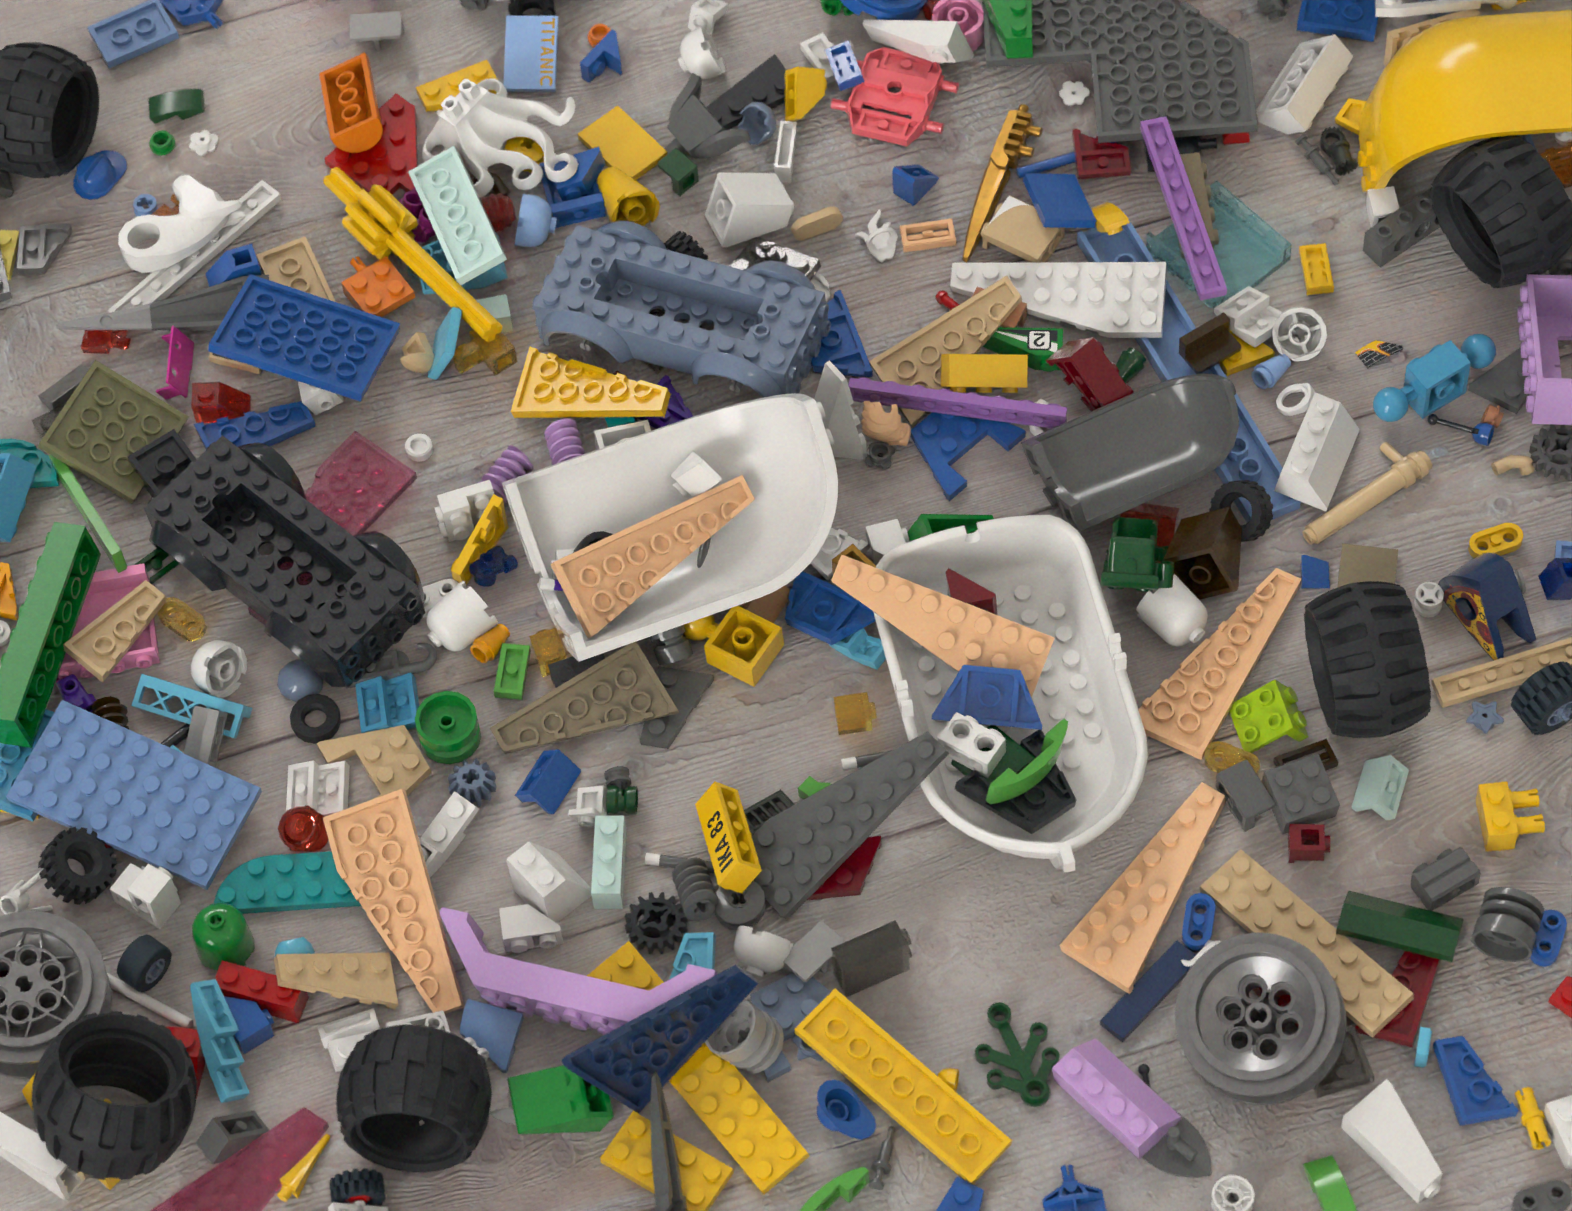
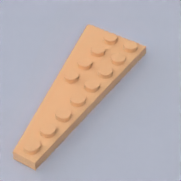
M1276 568L1255 589V592L1244 603H1241L1226 621H1223L1218 626V629L1209 639L1206 638L1180 664V668L1169 679H1165L1160 684V688L1150 698L1147 697L1142 702V706L1138 710L1147 736L1195 758L1203 759L1233 703L1236 701L1300 588L1301 578Z
M1201 782L1060 944L1061 951L1130 994L1134 989L1133 985L1139 973H1142L1145 967V961L1150 950L1154 948L1157 942L1156 938L1163 924H1166L1182 892V886L1187 876L1193 870L1194 861L1198 853H1201L1210 829L1214 827L1226 803L1225 795Z

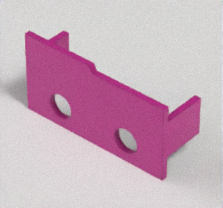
M171 326V333L162 336V339L170 345L166 383L169 386L156 390L165 400L179 395L187 398L194 352V342L175 326ZM172 367L176 371V377L172 373Z

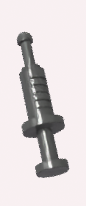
M1306 134L1299 136L1295 143L1302 145L1307 151L1304 157L1307 160L1311 159L1322 174H1327L1333 181L1332 183L1337 185L1339 180L1331 173L1330 165L1319 153L1320 148L1317 145L1312 147L1307 142L1308 136Z
M893 1126L888 1128L887 1139L882 1142L878 1159L871 1166L876 1175L874 1179L870 1180L869 1186L874 1190H883L885 1185L882 1181L883 1174H889L891 1171L889 1161L894 1146L891 1142L893 1133H895V1127Z

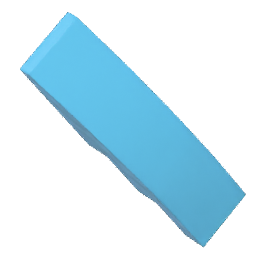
M216 979L193 982L190 988L194 1017L201 1048L221 1103L244 1099L250 1092L238 1068L245 1062L233 1037L239 1031L238 1026Z

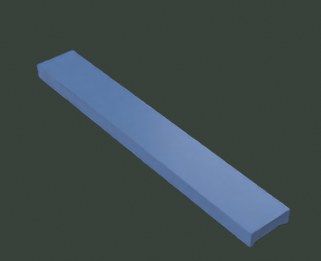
M1131 222L1122 226L1123 231L1113 235H1108L1107 232H1098L1096 227L1084 232L1082 230L1077 232V244L1088 262H1155ZM1167 280L1162 338H1135L1161 382L1196 374L1179 354V338L1196 329ZM1219 364L1203 372L1226 377ZM1236 393L1234 396L1238 409L1239 428L1235 444L1224 462L1214 470L1223 484L1230 481L1250 480L1257 482L1259 486H1263L1266 489V493L1271 497L1270 501L1273 504L1272 520L1299 509L1301 501L1274 491L1283 468ZM1239 497L1234 500V503L1248 523L1252 516L1251 504L1247 499Z

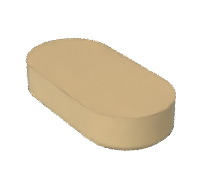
M827 207L797 219L791 226V232L796 240L804 241L837 228L842 223L843 216L839 208Z

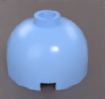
M531 194L522 195L515 245L520 247L540 246L547 240L549 233L555 232L557 218L552 217L551 207L543 198Z

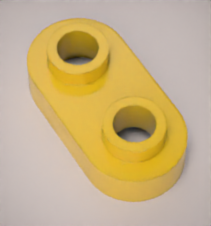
M1503 523L1476 532L1469 540L1468 551L1473 558L1483 553H1494L1502 556L1514 552L1522 545L1523 531L1514 523ZM1504 539H1511L1512 542H1506ZM1479 547H1484V548H1486L1487 550H1480V549H1478V548H1479Z

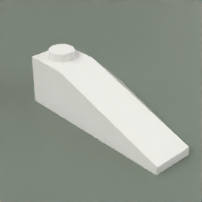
M864 20L863 22L872 41L931 62L957 63L971 60L974 57L957 21Z

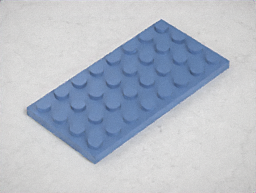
M61 700L6 798L10 802L68 828L76 827L77 831L81 827L87 828V834L91 835L92 831H95L97 833L96 838L99 841L106 842V845L157 868L162 867L170 872V874L208 890L259 799L262 790L256 785Z

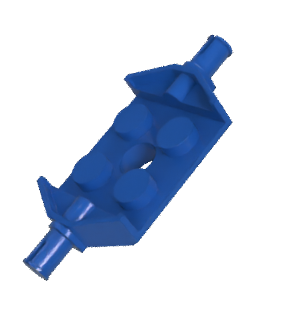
M159 0L182 26L203 21L206 23L208 21L215 29H218V26L221 27L223 21L215 14L223 0Z
M1068 1164V1174L1066 1165L1060 1167L1063 1178L1062 1186L1042 1199L1044 1211H1106L1103 1191L1099 1188L1078 1183L1075 1180L1073 1165Z

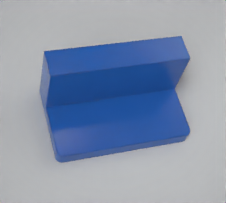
M559 749L543 751L515 796L522 803L536 802L549 815L554 814L578 778L581 769Z

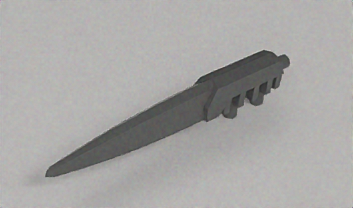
M657 1072L652 1075L651 1150L656 1201L654 1211H685L687 1208L686 1199L682 1193L672 1126L660 1078Z

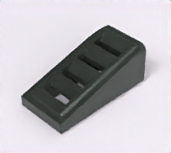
M781 789L744 810L751 836L766 822L759 816L763 813L769 819L773 817L768 810L770 807L777 814L783 811L776 804L779 800L787 808L795 805ZM755 819L759 825L755 826L751 821Z

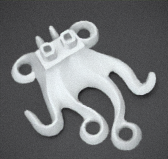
M464 79L459 84L460 93L456 97L449 95L441 103L443 111H437L439 119L427 137L422 152V159L426 162L437 156L431 155V150L435 146L443 145L444 150L442 152L455 146L465 167L479 180L474 184L479 198L488 194L494 185V179L487 171V168L496 163H504L513 168L512 182L517 189L529 190L541 181L543 170L534 160L519 152L500 150L503 143L510 138L527 137L535 140L543 149L544 168L547 177L552 182H563L570 179L576 173L578 167L577 159L568 153L556 155L551 138L544 130L527 122V117L535 115L555 126H562L572 118L575 112V102L572 97H568L566 99V109L560 114L552 107L539 101L507 98V89L497 79H485L478 84ZM488 90H495L497 93L493 94ZM560 161L568 163L562 170H554L556 163ZM525 169L532 170V174L528 178L519 179L518 175L521 171Z

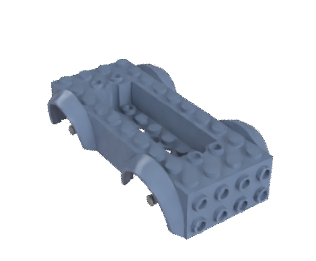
M629 221L611 222L597 230L576 225L572 234L567 236L561 255L558 254L556 256L552 272L546 275L540 294L534 297L532 303L540 339H543L546 346H550L549 337L554 333L571 334L584 338L580 344L583 350L590 351L593 343L608 351L619 363H624L634 358L691 374L694 384H698L699 377L704 375L726 377L733 380L729 386L731 391L735 392L736 390V393H739L744 384L755 390L763 398L782 394H799L800 383L803 377L807 378L809 375L811 360L813 357H817L820 352L821 339L823 336L827 337L831 327V322L828 321L829 305L826 304L825 292L816 290L807 276L795 267L783 262L765 261L757 263L746 270H741L667 250L664 243L655 233L642 225ZM655 308H661L665 314L658 317L651 315L650 312ZM681 319L689 320V322L685 324L677 321ZM703 322L715 325L714 329L710 331L699 327Z

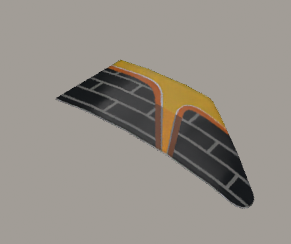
M1375 340L1357 350L1355 354L1368 369L1381 360L1402 351L1404 348L1401 345Z

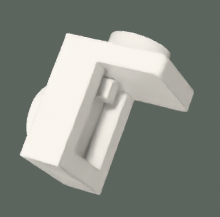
M605 786L578 788L576 809L569 810L568 816L577 821L580 826H594L595 816H607V788Z

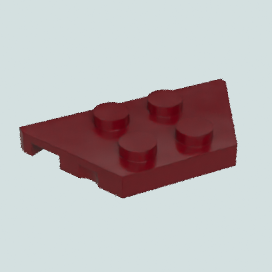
M881 836L868 837L806 901L861 895L865 879L872 869L875 855L882 845Z

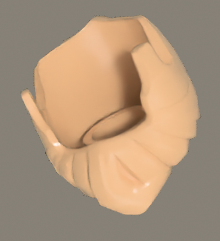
M863 402L864 407L861 413L863 419L861 424L862 432L867 437L886 442L889 446L908 445L911 427L907 423H901L897 404H892L891 412L886 413L880 402Z

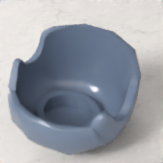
M752 102L740 112L743 115V119L738 125V129H744L749 132L751 138L750 141H747L749 144L758 145L771 138L775 133L776 117L772 109L766 104Z
M300 659L289 662L279 671L277 686L284 697L297 702L307 695L319 694L323 688V679Z

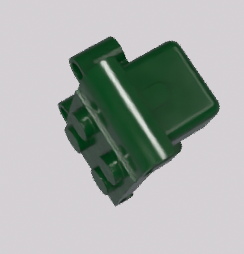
M1124 517L1114 519L1109 549L1106 550L1103 572L1101 574V586H1107L1110 589L1116 590L1136 588V590L1144 592L1158 590V588L1173 587L1174 562L1163 560L1169 546H1157L1158 523L1156 520Z

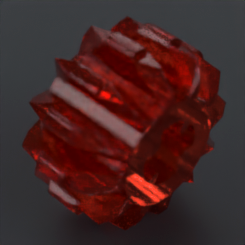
M492 193L490 196L482 197V200H480L495 232L504 231V228L512 226V222L516 220V212L509 196H504L503 193L497 195Z

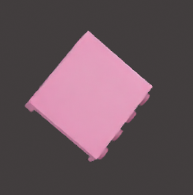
M144 563L128 566L126 570L120 573L116 569L94 573L72 637L145 580L150 583ZM155 618L151 620L111 673H120L125 669L136 667L148 668L153 664L160 663ZM66 653L55 683L71 674H74L77 678H93L95 676Z

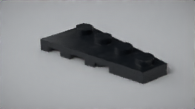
M774 54L707 106L708 110L726 130H729L741 123L743 115L740 112L752 102L764 103L771 109L784 104L785 67Z

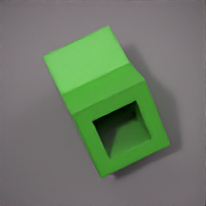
M809 776L798 787V795L804 800L831 785V783L817 782Z

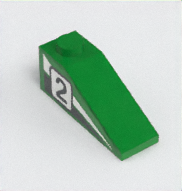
M999 327L983 345L984 348L997 354L1028 355V367L1031 369L1043 370L1045 372L1061 371L1056 364L1051 367L1046 360L1063 346V328Z

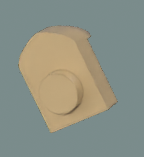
M416 332L402 347L404 356L400 359L406 369L425 373L430 370L433 364L434 354L425 333Z

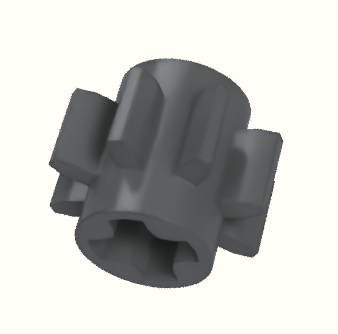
M1258 0L1257 4L1259 11L1263 15H1268L1269 19H1274L1286 15L1285 9L1289 8L1290 0Z

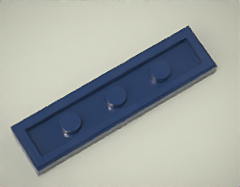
M1176 940L1133 985V991L1130 994L1126 993L1100 1020V1025L1123 1043L1185 978L1191 967L1184 966L1181 960H1192L1196 954Z

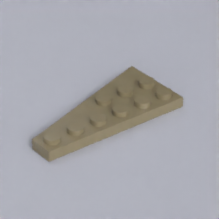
M633 642L492 726L490 730L503 752L508 754L678 714L679 711L638 643Z

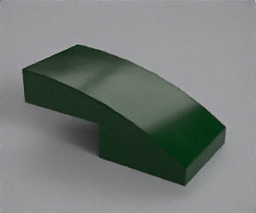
M202 89L176 90L148 98L149 119L154 124L174 116H178L183 121L205 112L204 91Z

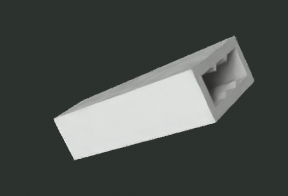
M1386 1079L1343 1116L1341 1128L1417 1203H1420L1425 1197L1431 1199L1438 1193L1441 1188L1442 1172L1394 1087Z
M0 1112V1156L67 1202L86 1179L83 1172H74L61 1160H56L48 1152L46 1143L41 1141L38 1133Z

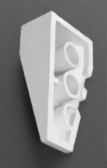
M829 360L824 365L814 400L816 402L820 401L823 406L825 418H822L825 429L829 428L834 440V444L831 445L833 456L863 460L867 457L866 440L862 433L858 434L856 428L860 421L850 406L854 401L847 379Z

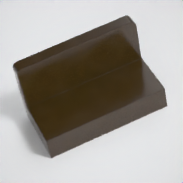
M1224 312L1179 338V354L1196 374L1207 371L1241 351V344L1230 333V318Z

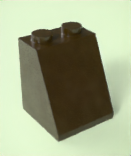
M1230 507L1183 518L1177 527L1163 560L1174 562V574L1199 600L1237 591L1239 587L1242 527Z

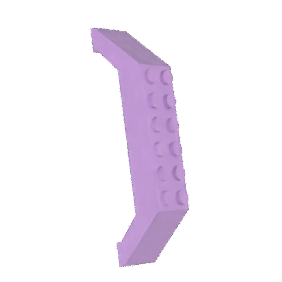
M444 907L441 908L439 913L473 985L489 1005L516 1010L515 1012L522 1013L524 1017L532 1018L533 1014L542 1016L545 1021L553 1024H559L560 1021L570 1023L571 1027L578 1030L586 1031L587 1028L597 1029L598 1033L605 1035L718 974L716 970L688 964L686 971L648 991L491 954L482 941L484 932L469 913Z

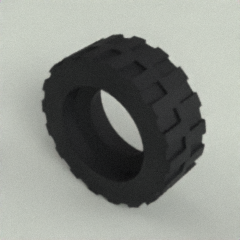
M1250 480L1230 481L1229 483H1224L1220 489L1215 491V495L1210 502L1211 508H1209V512L1226 507L1231 508L1233 501L1239 497L1247 499L1251 504L1252 516L1248 523L1240 525L1242 527L1241 542L1257 540L1258 537L1263 536L1265 531L1269 529L1270 522L1273 519V504H1271V497L1266 493V489L1263 486H1259L1257 482Z

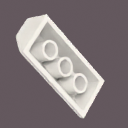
M1335 34L1302 42L1298 45L1256 109L1257 122L1287 135L1298 132L1303 133L1311 127L1315 115L1324 107L1326 98L1335 90L1337 81L1348 70V64L1354 57Z
M1316 392L1314 393L1274 491L1327 511L1360 430L1341 402Z

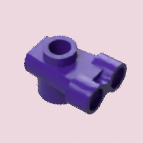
M74 674L57 682V687L64 701L92 713L91 705L96 699L93 694L87 693Z

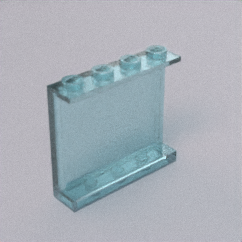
M1217 180L1210 185L1211 200L1208 203L1209 207H1214L1215 222L1212 223L1213 229L1218 230L1219 244L1214 246V253L1227 287V294L1203 300L1209 308L1217 307L1248 286L1255 288L1290 260L1292 247L1290 242ZM1172 223L1157 236L1148 232L1146 247L1153 259L1166 262L1167 271L1180 278L1188 290L1197 293L1185 258L1181 259L1174 224Z

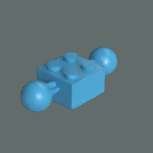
M1473 334L1464 340L1461 351L1451 340L1443 345L1438 344L1434 346L1428 354L1420 359L1415 358L1408 363L1403 388L1386 387L1375 395L1373 400L1375 414L1383 421L1395 422L1405 416L1408 404L1422 419L1466 393L1470 367L1481 369L1493 362L1496 356L1494 342L1484 334Z

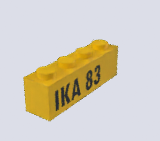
M714 781L696 802L695 806L718 885L724 889H730L742 894L762 870L738 790Z

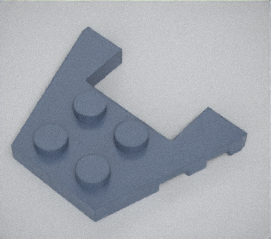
M791 973L750 994L751 1003L779 1022L783 1029L784 1041L796 1036L794 1029L831 992L814 977L804 982L796 974ZM781 1050L777 1059L764 1070L767 1082L791 1071V1065Z

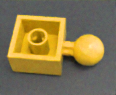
M740 606L732 607L720 624L715 623L713 614L684 624L686 630L684 636L688 639L700 641L709 638L704 645L708 664L755 687L784 646L782 627Z

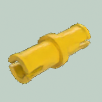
M1525 1087L1522 1088L1524 1095L1521 1094L1520 1090L1515 1092V1097L1522 1113L1520 1119L1522 1125L1527 1128L1532 1148L1535 1150L1544 1149L1542 1142L1545 1143L1546 1147L1551 1144L1544 1124L1545 1115L1542 1110H1539L1533 1088Z

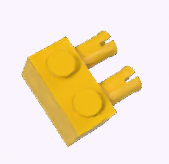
M1507 781L1478 784L1475 802L1486 852L1515 849L1516 840L1519 835L1545 832L1542 814L1525 817L1514 815V809L1539 807L1537 788L1511 791Z

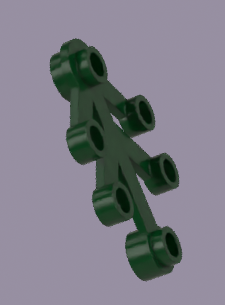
M1002 1002L992 1004L987 1013L988 1022L992 1027L998 1028L1010 1055L993 1050L988 1044H980L975 1049V1059L980 1064L992 1062L1017 1071L1023 1081L1005 1076L999 1069H992L987 1074L988 1086L992 1089L1004 1087L1020 1093L1022 1101L1028 1106L1039 1107L1044 1105L1050 1097V1088L1046 1083L1052 1068L1059 1062L1058 1050L1053 1047L1043 1050L1042 1063L1036 1076H1034L1030 1066L1040 1043L1047 1038L1046 1025L1041 1022L1031 1025L1030 1037L1024 1051H1022L1009 1024L1011 1022L1010 1007ZM997 1015H1002L1005 1019L1003 1021H996L994 1018ZM1037 1029H1040L1044 1033L1040 1036H1037L1033 1032ZM981 1051H987L989 1055L987 1057H981L979 1053ZM1052 1054L1056 1058L1053 1061H1049L1045 1057ZM999 1076L1001 1080L999 1082H993L991 1081V1077ZM1037 1090L1041 1094L1034 1097L1030 1095V1092Z

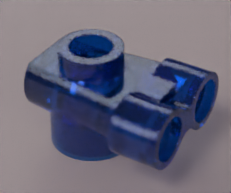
M495 546L486 553L481 554L479 559L470 565L469 570L474 576L476 584L489 587L495 584L497 574L502 572L508 573L516 569L518 562L513 555H507L501 546Z

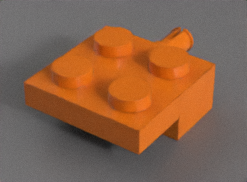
M356 256L355 259L352 258L350 264L357 273L341 282L344 295L355 309L379 317L385 316L416 298L414 290L387 256L369 266H366L359 256Z

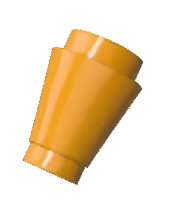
M497 624L483 635L474 639L473 645L470 648L472 655L481 663L493 661L500 651L502 643H505L510 636V631L503 624Z

